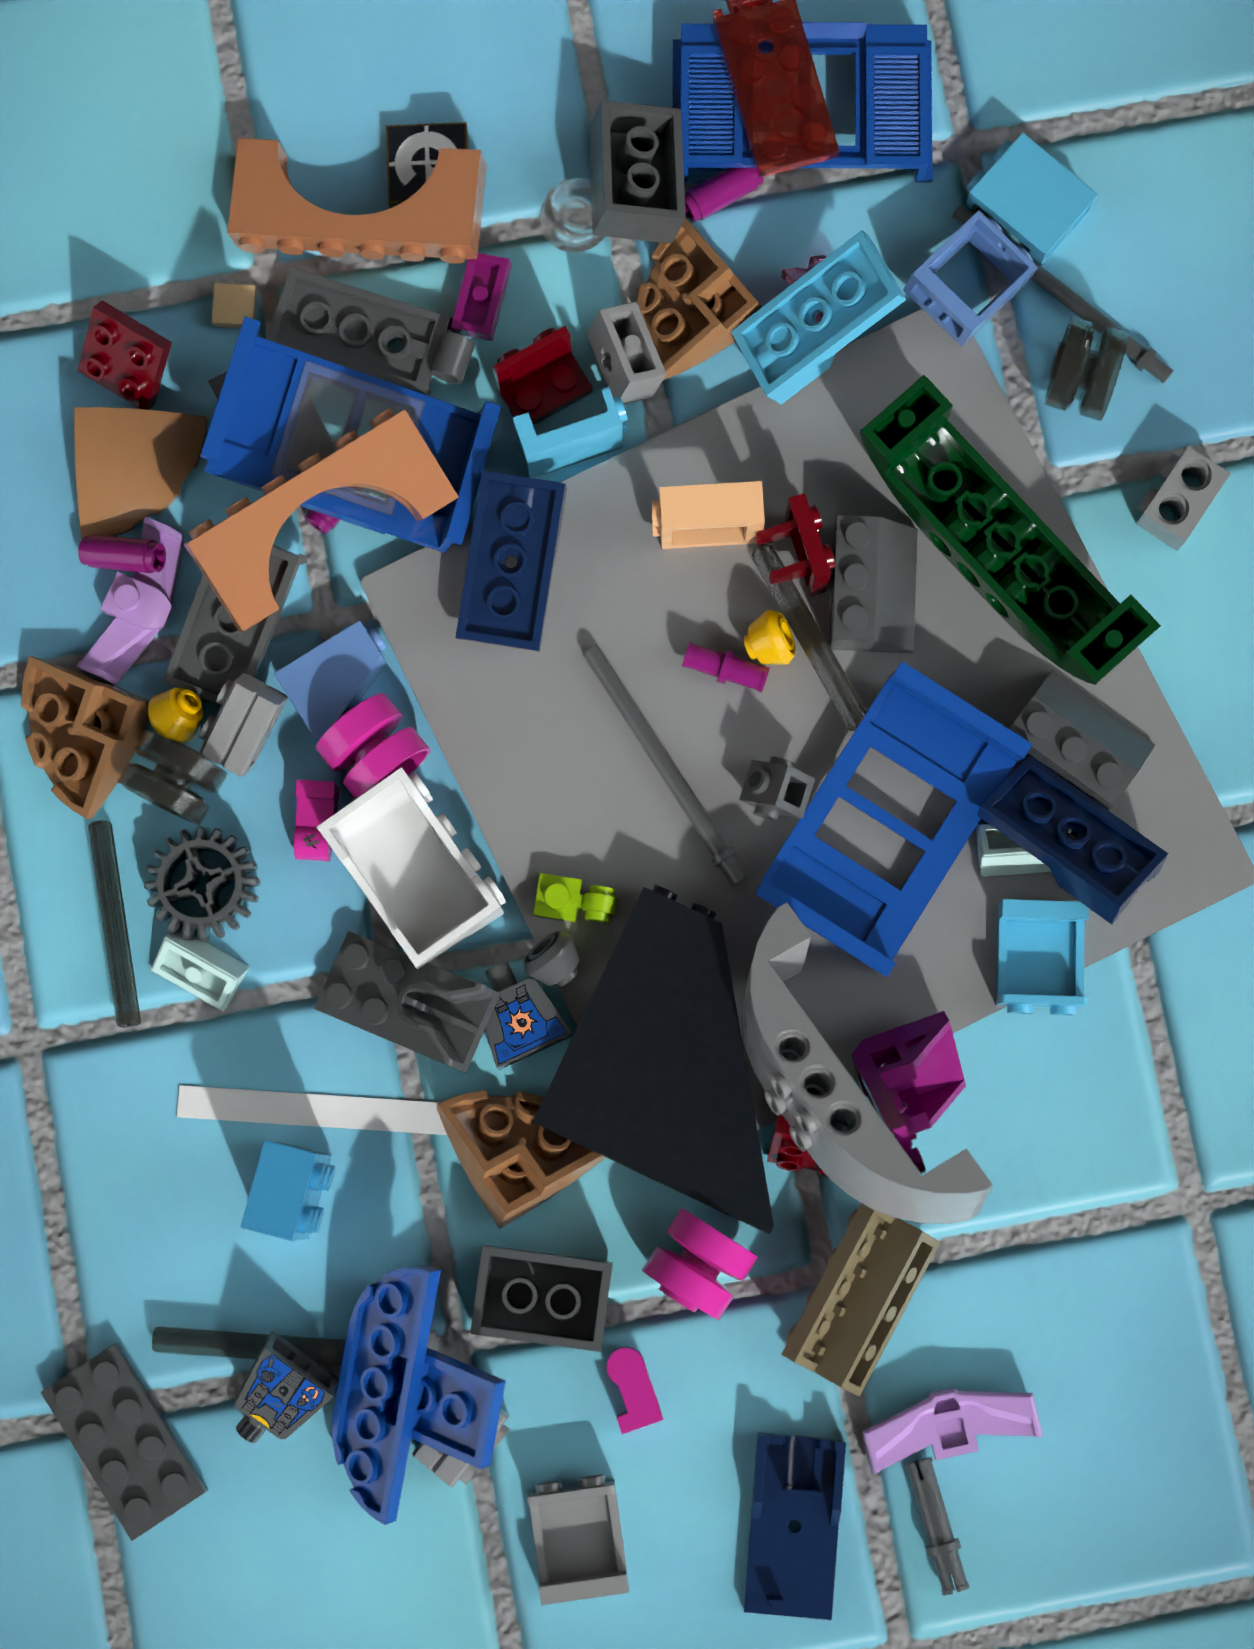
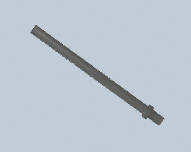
M961 204L952 217L964 225L975 213L964 204ZM1033 260L1038 269L1031 280L1137 363L1135 367L1142 372L1145 369L1160 382L1165 383L1174 370L1155 356L1157 351L1152 347L1147 350Z
M597 645L589 648L583 653V656L713 855L711 859L715 867L720 866L732 886L742 882L747 876L734 858L737 853L732 846L729 848L726 846Z

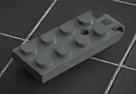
M290 268L266 337L267 340L427 396L431 394L429 384L432 375L448 383L462 384L475 343L469 338L447 332L448 329L451 330L453 320L450 316L294 268ZM393 339H400L403 342V348L398 352H392L388 349V344Z

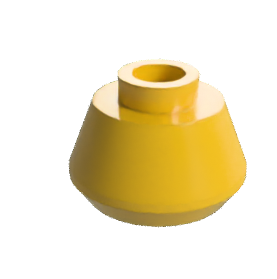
M771 609L766 610L748 626V635L744 636V645L752 660L757 658L761 664L786 665L791 662L796 654V646L790 626L781 612Z
M173 688L156 694L149 700L148 718L152 727L159 735L172 742H188L195 737L203 717V708L200 698L193 691Z

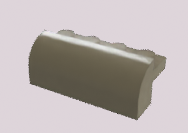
M863 1203L851 1214L848 1220V1228L840 1244L829 1255L827 1268L818 1285L809 1293L806 1302L807 1306L797 1325L789 1331L786 1338V1346L781 1353L782 1356L794 1363L815 1372L859 1397L940 1244L938 1240L901 1219L871 1209Z

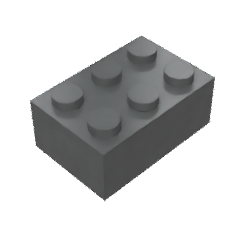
M601 100L589 126L592 235L673 243L686 219L681 109Z
M483 1245L470 1334L601 1352L613 1262Z

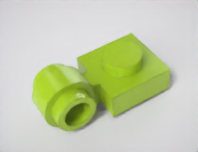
M540 873L533 915L534 917L576 923L578 909H582L585 912V920L610 923L611 916L616 914L618 898L614 897L615 889L598 885H590L589 893L582 895V879Z

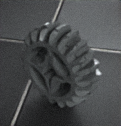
M202 826L197 827L195 840L192 839L187 830H181L180 838L182 844L178 845L172 838H167L165 843L171 851L166 855L162 851L156 850L153 854L158 860L162 861L160 867L154 865L147 866L146 871L157 876V881L145 882L144 888L148 891H158V894L147 899V903L150 907L163 905L155 914L156 920L162 922L171 917L167 930L175 933L183 925L182 937L187 940L193 937L196 928L199 940L208 941L210 928L213 929L218 938L225 937V930L222 924L227 922L233 930H238L240 925L234 916L237 913L246 918L251 916L252 913L243 907L245 900L251 903L258 902L259 897L257 895L247 892L248 887H257L261 884L258 877H247V874L255 871L258 865L255 861L242 863L248 857L250 850L243 846L234 851L238 842L234 835H230L222 843L223 831L218 828L212 831L209 840L206 829ZM213 851L226 856L232 866L225 869L221 867L207 869L198 852ZM187 858L185 860L187 866L186 876L180 882L175 883L174 888L170 889L172 875L176 867L183 859ZM199 871L208 879L213 877L212 881L206 884L207 891L205 894L207 897L196 888L194 891L191 890L199 884ZM235 879L232 897L219 911V892L223 887L231 884V880ZM193 898L198 899L207 917L196 918L186 916L179 911L174 901L179 899L185 901Z

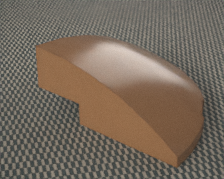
M685 219L673 243L660 242L652 254L654 266L647 283L640 284L637 304L667 374L663 380L706 361L736 341L731 331L762 308L760 303L687 219Z
M74 407L75 470L81 539L91 535L119 536L134 530V525L143 521L144 517H149L152 514L159 515L168 508L181 494V485L188 477L191 469L198 466L206 439L207 418L191 414L146 409Z
M29 656L24 673L21 707L28 711L31 734L25 737L29 753L34 765L43 768L53 783L54 787L51 788V791L74 812L86 819H92L118 783L139 745L149 722V700L80 672Z
M487 1090L452 1097L437 1104L436 1109L464 1171L499 1229L547 1201L606 1158L534 1124L533 1120L544 1097L520 1091L515 1092L512 1096H489Z

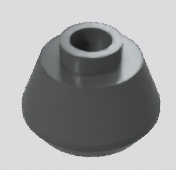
M556 931L542 939L527 954L524 960L525 972L527 975L548 986L558 984L561 987L569 983L578 974L579 969L576 966L580 961V957L572 936L566 932Z

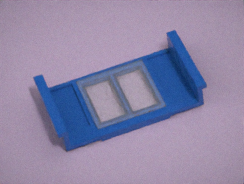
M245 316L200 457L208 459L204 472L263 492L262 486L282 474L287 481L300 474L301 471L297 465L319 452L324 459L336 452L337 449L333 443L353 430L356 431L359 437L370 431L373 427L369 421L391 408L394 415L405 409L459 496L457 499L419 521H416L406 507L396 499L380 491L363 487H342L327 490L311 497L300 506L384 535L387 533L446 553L452 543L461 545L501 406L485 401L480 411L476 413L257 336L261 322Z

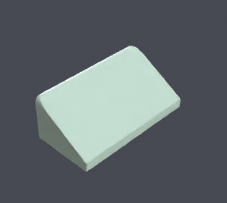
M990 824L976 826L981 876L1051 872L1047 865Z
M180 927L175 933L170 932L165 936L151 971L223 1012L244 979L249 966L208 942L199 940V937L195 935L190 940L183 938L182 928Z

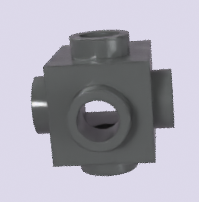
M771 756L769 762L752 760L739 800L755 807L753 814L767 820L778 821L779 815L803 819L815 778L795 769V763L783 758Z

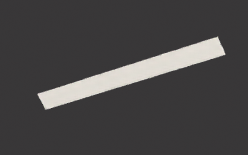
M179 1085L177 1117L447 1135L436 1109L437 1104L440 1102Z

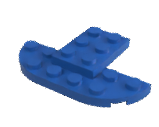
M410 1266L392 1270L363 1291L350 1318L332 1420V1439L337 1465L344 1464L347 1475L354 1487L349 1490L353 1498L370 1516L384 1525L397 1520L411 1438L478 1469L491 1466L505 1389V1380L427 1347L441 1273L440 1269L429 1266Z

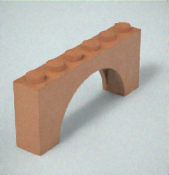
M238 138L227 233L237 247L250 253H261L265 248L279 249L282 253L289 255H301L304 251H319L322 255L328 257H342L344 253H359L362 257L368 259H382L384 255H396L404 260L414 262L423 261L425 257L440 258L447 263H464L465 259H477L487 165L481 150L440 148L438 159L431 175L424 185L410 198L381 212L347 215L322 209L310 203L291 186L288 176L287 155L278 140Z
M391 408L369 421L373 429L359 437L356 431L353 430L333 443L337 449L336 452L324 459L319 452L297 465L301 471L297 476L287 481L283 474L261 487L265 495L258 500L250 503L246 496L225 509L229 517L214 526L211 519L188 532L193 540L184 544L239 632H244L279 610L269 581L271 549L280 528L287 518L311 497L335 488H369L396 499L406 507L416 521L425 519L459 497L405 409L394 415Z

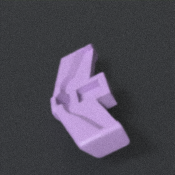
M144 517L141 539L155 540L164 545L166 549L165 566L160 572H135L134 578L117 572L100 608L103 613L115 617V619L85 657L75 666L78 670L113 685H117L156 634L165 628L174 609L172 601L184 535L174 528L148 517Z
M952 1387L931 1392L927 1399L864 1430L863 1440L870 1471L874 1475L930 1445L932 1446L934 1459L940 1460L979 1451L975 1435L1043 1437L1033 1393L957 1391Z

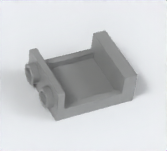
M592 1475L579 1478L578 1486L562 1488L561 1481L536 1484V1492L528 1493L527 1500L531 1513L540 1581L541 1605L629 1593L615 1480L605 1482V1475Z

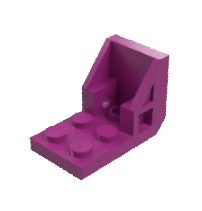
M945 1011L865 1038L851 1054L861 1091L921 1174L926 1172V1168L919 1149L911 1147L913 1146L912 1140L917 1139L916 1133L930 1129L966 1087L950 1021Z

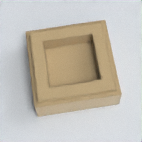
M214 283L211 321L213 327L241 329L245 316L255 319L256 286Z

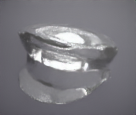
M581 178L567 181L562 180L558 186L550 190L541 206L539 224L544 237L560 250L566 252L586 251L598 245L605 238V236L592 235L591 180Z

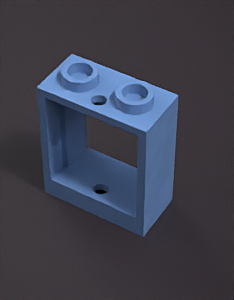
M978 210L912 273L903 291L963 347L1028 284L1038 267L1033 263L1030 254L1025 249L1013 244L1003 234L1002 228L996 221L986 218ZM968 241L1011 281L978 314L935 275Z

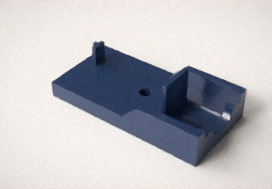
M482 470L456 639L540 652L567 493L566 483ZM509 556L517 558V565L513 568H509L505 564Z
M1031 755L980 806L977 814L984 821L1047 865L1060 888L1111 925L1128 906L1140 887L1146 881L1149 882L1152 878H1155L1160 872L1169 854ZM1066 834H1073L1077 839H1069Z
M757 1432L744 1612L832 1620L838 1529L842 1507L846 1442L844 1440ZM798 1520L801 1523L799 1531H790L788 1528L789 1522Z

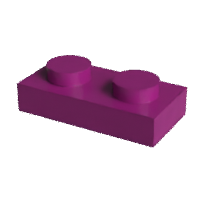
M481 253L477 254V259H468L451 324L453 333L493 341L512 267L510 259Z

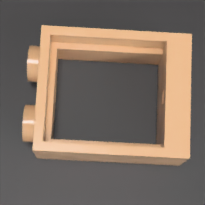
M762 481L659 487V500L651 501L653 537L661 536L662 549L757 544L755 539L757 537L756 533L764 530Z

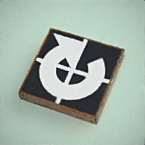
M467 122L386 126L389 209L410 198L424 185L436 165L440 148L469 149Z

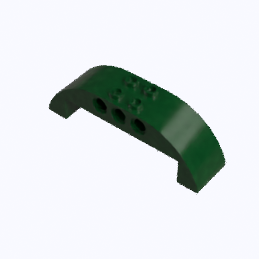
M923 375L860 430L863 444L873 464L894 497L925 536L1024 640L1059 668L1082 681L1096 685L1161 625L1132 594L1121 603L1117 601L948 421L953 408L952 403Z

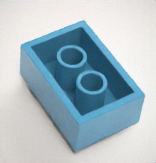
M264 1140L240 1228L289 1241L309 1239L310 1233H317L324 1213V1208L318 1206L321 1193L324 1190L329 1191L335 1173V1166L329 1164L331 1155L286 1143Z

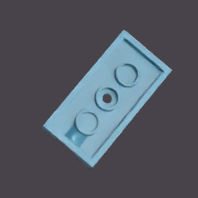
M861 230L733 329L731 333L765 395L782 405L831 367L835 354L903 303L906 298L870 236ZM822 312V319L819 322H816V315Z

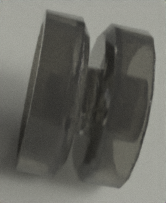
M1071 317L1062 342L1059 341L1048 375L1050 381L1044 405L1065 411L1071 406L1078 388H1081L1078 403L1080 416L1102 421L1118 379L1129 333L1107 327L1101 332L1095 349L1091 350L1094 335L1093 323Z
M144 730L134 749L139 757L155 766L154 770L137 763H128L125 765L116 783L150 803L200 826L210 806L204 798L189 790L190 787L194 786L207 793H218L228 773L205 759L204 755L176 740H169L156 733Z

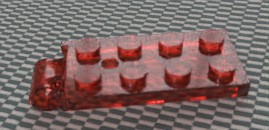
M726 0L729 14L723 15L722 9L714 10L713 21L758 177L837 158L840 152L796 0H782L774 3L772 0ZM763 41H768L773 45L774 50L769 54H764L759 50L758 45Z

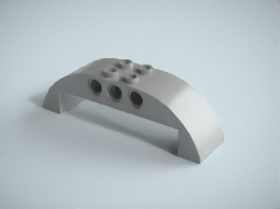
M787 902L779 906L768 920L757 942L742 1007V1030L746 1052L757 1078L766 1091L765 1099L769 1107L776 1115L782 1114L791 1127L789 1129L790 1135L797 1147L802 1151L807 1150L817 1165L836 1185L869 1208L894 1218L918 1223L949 1224L971 1220L978 1215L993 1184L967 1149L921 1175L784 984L785 981L802 972L812 936Z

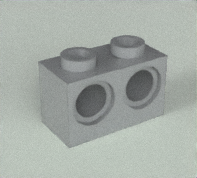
M1189 446L1181 457L1173 453L1159 474L1166 480L1158 491L1150 487L1138 505L1137 509L1142 511L1143 514L1136 525L1178 551L1186 542L1231 473ZM1184 472L1195 474L1199 479L1200 486L1195 488L1187 486L1183 482L1181 474ZM1164 505L1172 507L1177 513V521L1165 520L1159 513V507Z

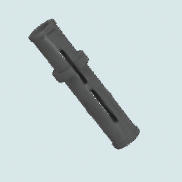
M932 1457L922 1458L919 1463L918 1460L906 1463L905 1468L909 1474L929 1542V1546L926 1547L928 1557L933 1556L942 1587V1595L953 1594L955 1587L958 1593L970 1588L966 1580L957 1550L961 1548L959 1538H954L932 1464Z

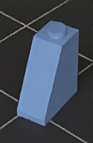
M360 620L274 673L317 743L340 716L359 704L386 664L380 653L386 649L384 642L374 627L366 631Z

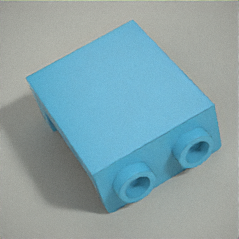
M1022 133L1014 143L1007 140L999 148L993 157V161L996 163L987 173L980 170L973 177L966 188L969 191L965 206L971 211L976 206L981 208L1030 249L1029 254L1031 258L1042 266L1093 209L1099 194L1026 134Z
M609 386L600 389L602 414L538 436L535 433L529 413L512 418L516 441L529 478H535L623 448V434L628 432L626 425L628 418L621 397L613 398Z
M1002 899L997 903L996 1006H1007V1013L1033 1014V1007H1050V1015L1060 1016L1076 1015V1008L1087 1006V997H1084L1085 921L1089 919V908L1078 901Z

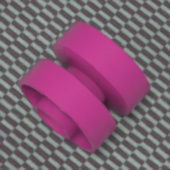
M385 693L376 694L345 712L325 732L315 748L335 772L355 764L346 775L343 783L356 799L401 767L409 776L422 764L431 750L413 727H407L392 734L401 722L403 715Z
M681 1207L666 1232L683 1247L682 1252L678 1255L670 1250L656 1246L642 1271L661 1284L658 1288L661 1292L694 1313L697 1309H700L719 1320L734 1295L716 1278L722 1272L732 1278L744 1281L758 1256Z

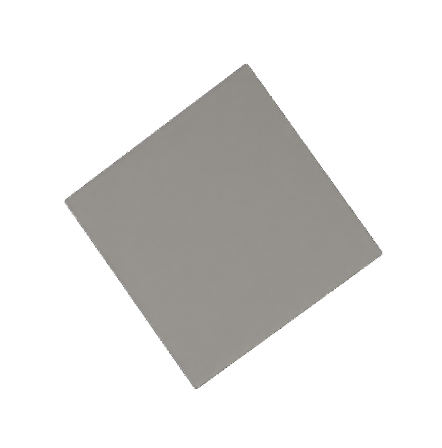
M923 309L847 344L835 354L831 367L782 405L767 397L761 386L560 482L566 483L567 493L540 652L455 638L473 524L466 528L462 544L452 543L446 553L424 547L364 576L361 580L362 588L536 944L556 931L569 933L573 938L580 957V961L576 966L579 972L566 985L561 987L558 984L556 985L577 1027L643 887L652 890L654 885L661 886L677 894L676 902L691 908L693 903H696L716 913L714 920L721 922L723 926L757 1130L775 1122L778 1115L769 1107L765 1099L766 1091L757 1078L746 1052L742 1030V1007L757 942L768 920L777 908L755 895L758 883L800 818L779 815L778 821L767 820L754 815L755 807L740 801L739 798L751 761L769 762L771 756L795 763V769L815 778L808 801L809 804L889 675L897 669L901 661L1008 729L1053 670L1155 744L1139 772L1114 806L1108 811L1169 854L1160 872L1155 878H1152L1149 882L1146 881L1140 887L1128 906L1120 913L1118 919L1112 925L1089 909V919L1085 921L1084 968L1254 884V865L1139 648L1137 647L1096 685L1082 681L1059 668L1024 640L945 558L906 513L877 471L863 444L860 430L920 377L925 375L952 403L953 408L948 421L1107 589L975 337L973 336L961 347ZM762 481L764 530L785 523L788 498L805 493L808 504L815 503L821 517L822 528L818 529L822 545L829 543L832 553L833 531L837 515L876 516L917 528L914 652L829 650L832 578L829 580L826 592L811 597L804 577L770 585L768 579L769 572L798 562L791 538L761 546L757 544L662 549L661 536L653 537L651 501L659 500V487ZM509 556L505 561L506 566L509 568L515 567L517 565V558ZM771 609L781 612L790 626L795 641L796 654L789 664H761L757 658L752 660L747 653L744 645V636L748 635V626L766 610ZM689 641L722 653L730 650L735 652V657L764 667H770L762 693L729 681L722 684L716 682L717 677L688 667H681ZM597 645L728 848L732 846L737 853L734 858L747 876L742 882L732 886L720 866L715 867L711 861L713 855L583 656V653L589 648ZM871 747L846 785L931 840L956 802ZM1025 756L1024 759L1016 762L1007 778L1017 769V767L1027 758V756ZM841 798L837 799L815 834V837L901 890L924 853L920 848ZM981 818L977 825L989 823ZM974 829L894 957L893 961L896 964L888 977H884L805 926L812 937L802 972L785 981L784 984L856 1082L858 1077L851 1054L865 1038L945 1011L950 1021L952 1032L955 1033L1007 1007L996 1006L997 903L1002 899L1078 901L1059 887L1052 872L981 876L976 829ZM1066 834L1069 839H1077L1073 834ZM540 873L582 879V895L589 893L590 885L615 889L614 897L618 898L615 916H611L610 923H598L585 920V912L582 909H578L576 923L534 917L533 912Z

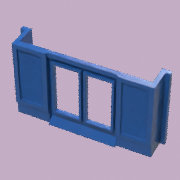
M866 22L681 24V39H673L672 108L681 109L684 182H688L689 168L915 169V183H932V40H927V25L866 24ZM753 55H798V145H753ZM810 55H855V146L810 145Z
M901 661L897 669L889 675L808 804L803 819L798 820L758 883L755 895L776 908L787 902L804 926L884 977H888L896 964L893 961L894 957L981 820L977 815L980 806L1006 780L1016 762L1025 758L1033 744ZM870 747L956 801L932 840L846 786ZM838 798H841L924 851L901 890L815 837V834Z

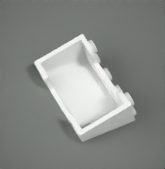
M401 767L318 825L317 828L391 930V933L414 966L419 969L503 915L504 912L501 905L506 900L490 876L482 881L479 875L476 874L482 867L468 847L462 851L458 849L451 839L457 832L443 813L438 817L433 814L428 806V803L433 798L418 775L414 773L408 777Z

